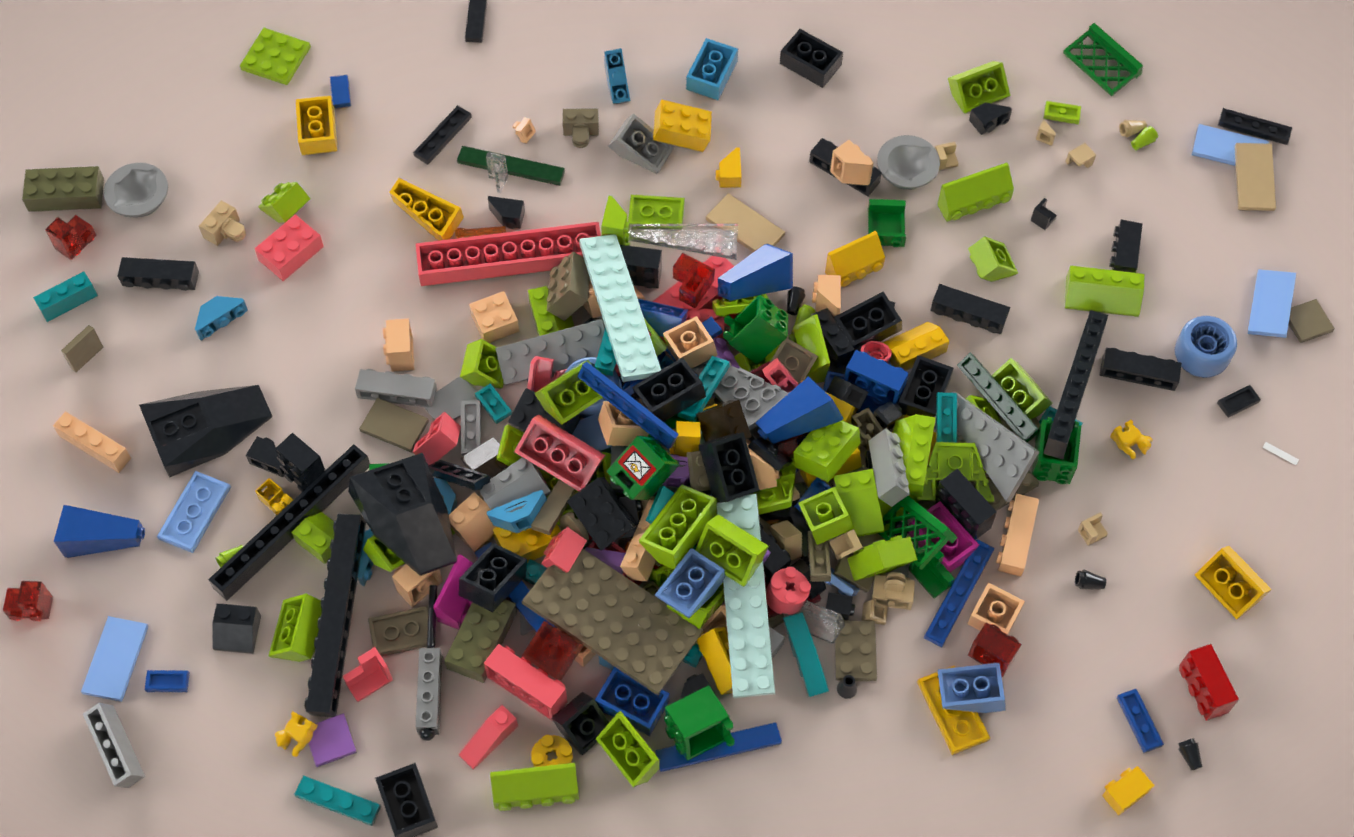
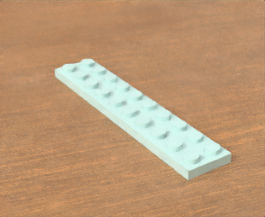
M612 234L581 238L579 245L622 381L647 379L659 372L661 368L617 236Z
M756 494L745 495L729 502L717 503V513L761 541ZM762 561L744 587L726 575L723 580L733 698L775 694L764 566Z

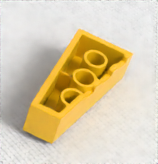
M401 178L397 179L389 192L393 202L438 241L449 240L464 218L460 207Z

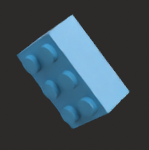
M706 38L686 76V90L719 100L738 62V48Z

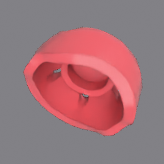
M868 341L861 347V352H870V356L878 360L882 359L887 363L892 355L889 347L882 342Z

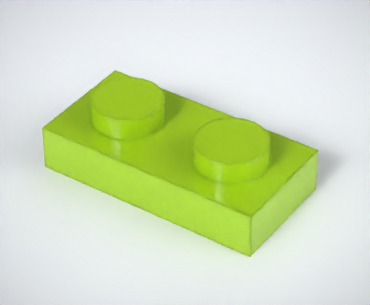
M1046 101L1043 119L1079 124L1081 106Z

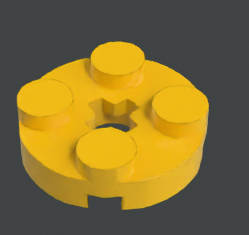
M544 735L532 748V764L534 767L572 763V747L567 740L560 736ZM555 752L558 758L549 761L547 754Z

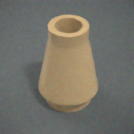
M1124 120L1119 125V132L1122 136L1130 137L1141 132L1147 127V123L1144 120Z

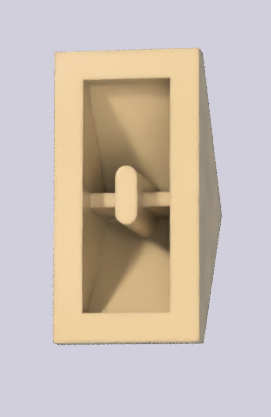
M788 520L769 526L772 536L777 541V545L781 549L784 548L790 554L791 561L802 557V533Z

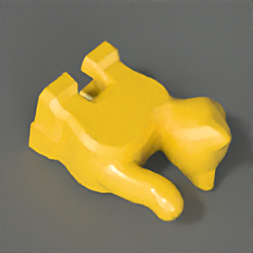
M1132 419L1124 424L1126 426L1123 428L1125 432L1122 431L1121 425L1113 430L1110 437L1116 442L1118 448L1129 455L1132 460L1136 458V453L1131 449L1135 444H1137L1144 455L1151 448L1152 438L1142 435L1140 430L1133 425Z
M292 711V717L287 722L285 729L277 731L275 738L277 746L282 747L284 750L288 748L292 738L297 741L298 744L292 750V756L297 757L299 752L311 741L313 732L318 725Z

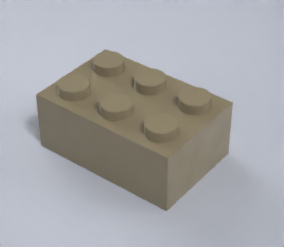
M572 252L568 257L565 256L557 267H553L549 273L550 283L548 285L547 311L563 321L568 319L588 301L590 276L584 258L575 252Z

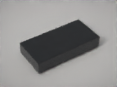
M1248 385L1219 399L1217 404L1229 418L1259 403L1261 399L1251 385Z

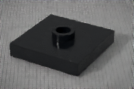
M762 437L752 440L748 445L753 452L777 471L788 467L793 461L767 439L764 440Z

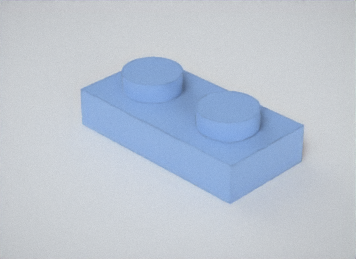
M831 568V582L826 583L836 586L841 595L856 596L860 589L833 574L834 569Z

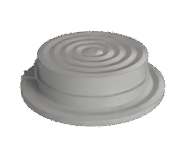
M903 135L894 137L883 144L878 153L877 165L879 171L882 172L881 175L894 186L901 189H915L927 185L936 177L940 167V158L936 149L928 141L917 136Z
M131 163L120 167L110 175L104 186V198L109 208L119 215L130 218L144 217L152 214L163 203L168 193V182L164 173L156 166L147 163Z

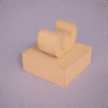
M524 118L521 122L517 121L512 126L522 143L527 144L536 132L529 118Z

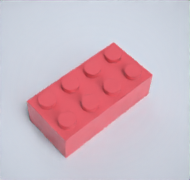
M539 414L531 420L514 451L577 491H581L590 484L606 456Z
M498 644L484 662L487 678L552 721L551 718L567 704L565 685L557 679L552 680L549 678L547 672L543 669H536L531 666L532 663L525 657L519 658L510 647H503Z

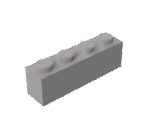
M360 369L355 387L357 398L368 400L380 398L390 403L419 407H432L437 390L435 379L430 377H414L410 374L399 375L389 371L377 372L373 369Z
M885 428L870 439L868 443L878 498L892 507L910 493L908 488L909 482L905 473L906 467L903 462V453L900 447V438L896 433H892Z
M98 703L83 713L114 786L129 788L144 778L143 770L114 706Z

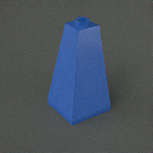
M770 244L763 245L718 278V296L732 301L793 288V253Z
M808 376L757 420L755 424L759 428L758 434L764 440L768 439L774 444L840 422L844 418L833 399Z
M63 505L54 543L65 558L140 546L141 539L143 540L145 537V528L136 519Z

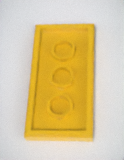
M938 672L917 680V684L952 755L990 740V736L978 712L942 708Z

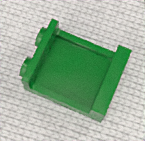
M869 199L868 234L876 231L881 246H892L895 248L905 246L906 200Z

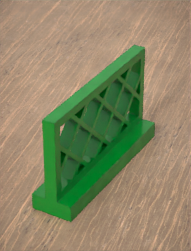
M1095 23L1091 24L1088 31L1063 50L1064 55L1111 96L1133 78H1138L1142 75L1143 65ZM1089 37L1093 41V45H1083V40ZM1072 49H1081V55H1073L1070 51ZM1083 49H1093V55H1083ZM1095 49H1103L1105 55H1095ZM1083 60H1093V66H1085ZM1095 60H1105V66H1095ZM1107 60H1115L1118 62V66H1107ZM1095 70H1105V77L1095 75ZM1107 70L1118 71L1117 77H1107ZM1120 71H1128L1130 75L1128 77H1120ZM1107 81H1117V86L1111 89L1107 85Z
M909 496L893 505L883 516V524L885 526L890 523V530L878 533L887 541L893 538L894 534L902 533V538H906L907 531L914 530V537H911V541L913 542L916 557L918 553L925 552V556L920 562L917 560L913 562L921 570L948 541L953 543L958 538L946 525ZM901 507L904 508L903 515L896 517L897 511ZM915 518V525L907 526L908 519ZM903 521L902 527L895 529V522ZM927 527V534L919 536V529ZM931 538H941L935 545H931ZM926 540V547L918 548V541Z

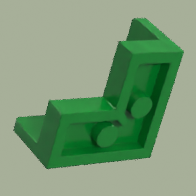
M941 551L922 570L913 562L909 565V571L932 598L938 597L949 589L955 579L942 564L944 554ZM925 552L917 554L918 562L923 559Z

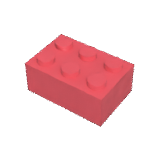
M295 214L254 249L258 260L284 281L324 246L320 234Z

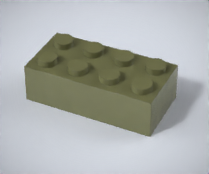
M99 166L26 169L22 200L28 212L99 209L102 206L104 177Z
M504 600L494 612H491L472 603L444 660L446 668L484 683L487 678L484 662L498 644L502 646L517 614L516 604Z

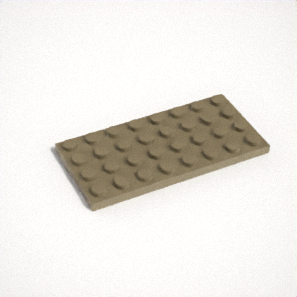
M584 549L581 550L568 573H565L555 565L548 567L522 600L523 605L657 696L704 631L703 628L698 629L666 607L667 604Z

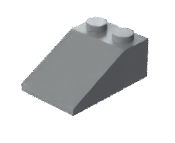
M635 114L625 120L608 146L622 158L656 174L674 149V146L671 144L654 141V130Z

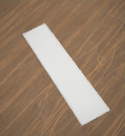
M1267 442L1263 446L1264 449L1294 465L1299 461V459Z

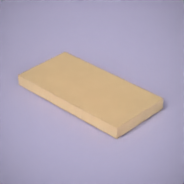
M1236 143L1234 147L1238 210L1275 211L1276 199L1272 144Z
M729 193L706 216L708 222L752 252H755L765 244L775 246L785 236V231Z

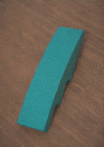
M803 612L784 617L783 621L793 656L796 658L800 675L803 677L808 697L829 692Z

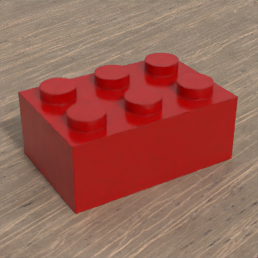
M1212 644L1187 653L1179 665V671L1188 683V690L1191 696L1195 697L1198 703L1199 713L1204 716L1206 721L1229 713L1239 701V698Z

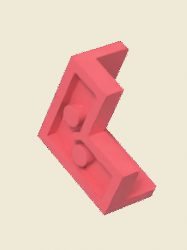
M535 356L532 359L527 389L537 392L557 379L552 378L554 359Z
M443 412L431 422L429 432L415 443L413 453L415 455L423 453L428 466L437 462L457 445L461 426L446 412Z
M566 527L551 539L544 551L546 557L541 564L546 568L555 565L565 573H568L587 540L569 527Z
M375 647L359 656L357 659L360 665L342 676L357 702L393 681L387 664Z

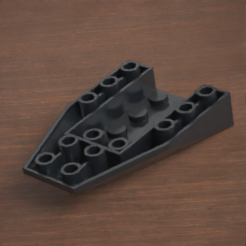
M259 385L198 391L139 404L169 477L225 455L273 417Z
M423 453L350 477L348 492L373 535L418 575L421 576L457 563L448 510Z

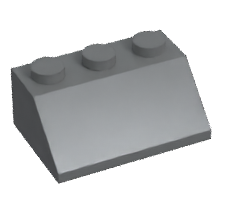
M523 457L491 478L490 483L484 485L479 490L491 510L539 490H543L545 496L551 493L538 467Z

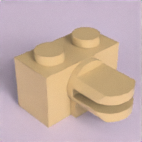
M222 200L199 225L203 238L217 246L224 238H230L233 241L239 242L246 236L244 226L239 223L240 219L236 208Z
M890 572L888 575H875L871 600L891 608L911 610L914 599L915 580H910V578L898 572Z

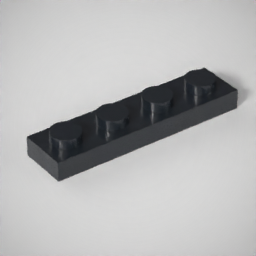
M457 105L413 152L414 157L428 165L472 118V114Z
M1225 108L1222 109L1218 126L1285 145L1288 144L1292 127Z
M443 460L429 465V469L434 477L472 490H480L484 485L490 483V477L487 474Z

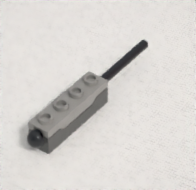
M437 585L429 586L427 648H419L416 729L418 735L424 741H430L435 735H439L442 653L440 648H435L436 614L433 607L437 600Z

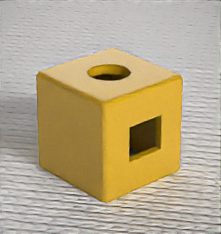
M270 478L255 490L258 499L269 509L284 494L282 488Z

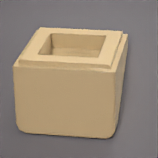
M1043 120L1038 129L1036 140L1052 146L1056 133Z
M874 600L863 603L861 621H875V624L886 625L888 606Z

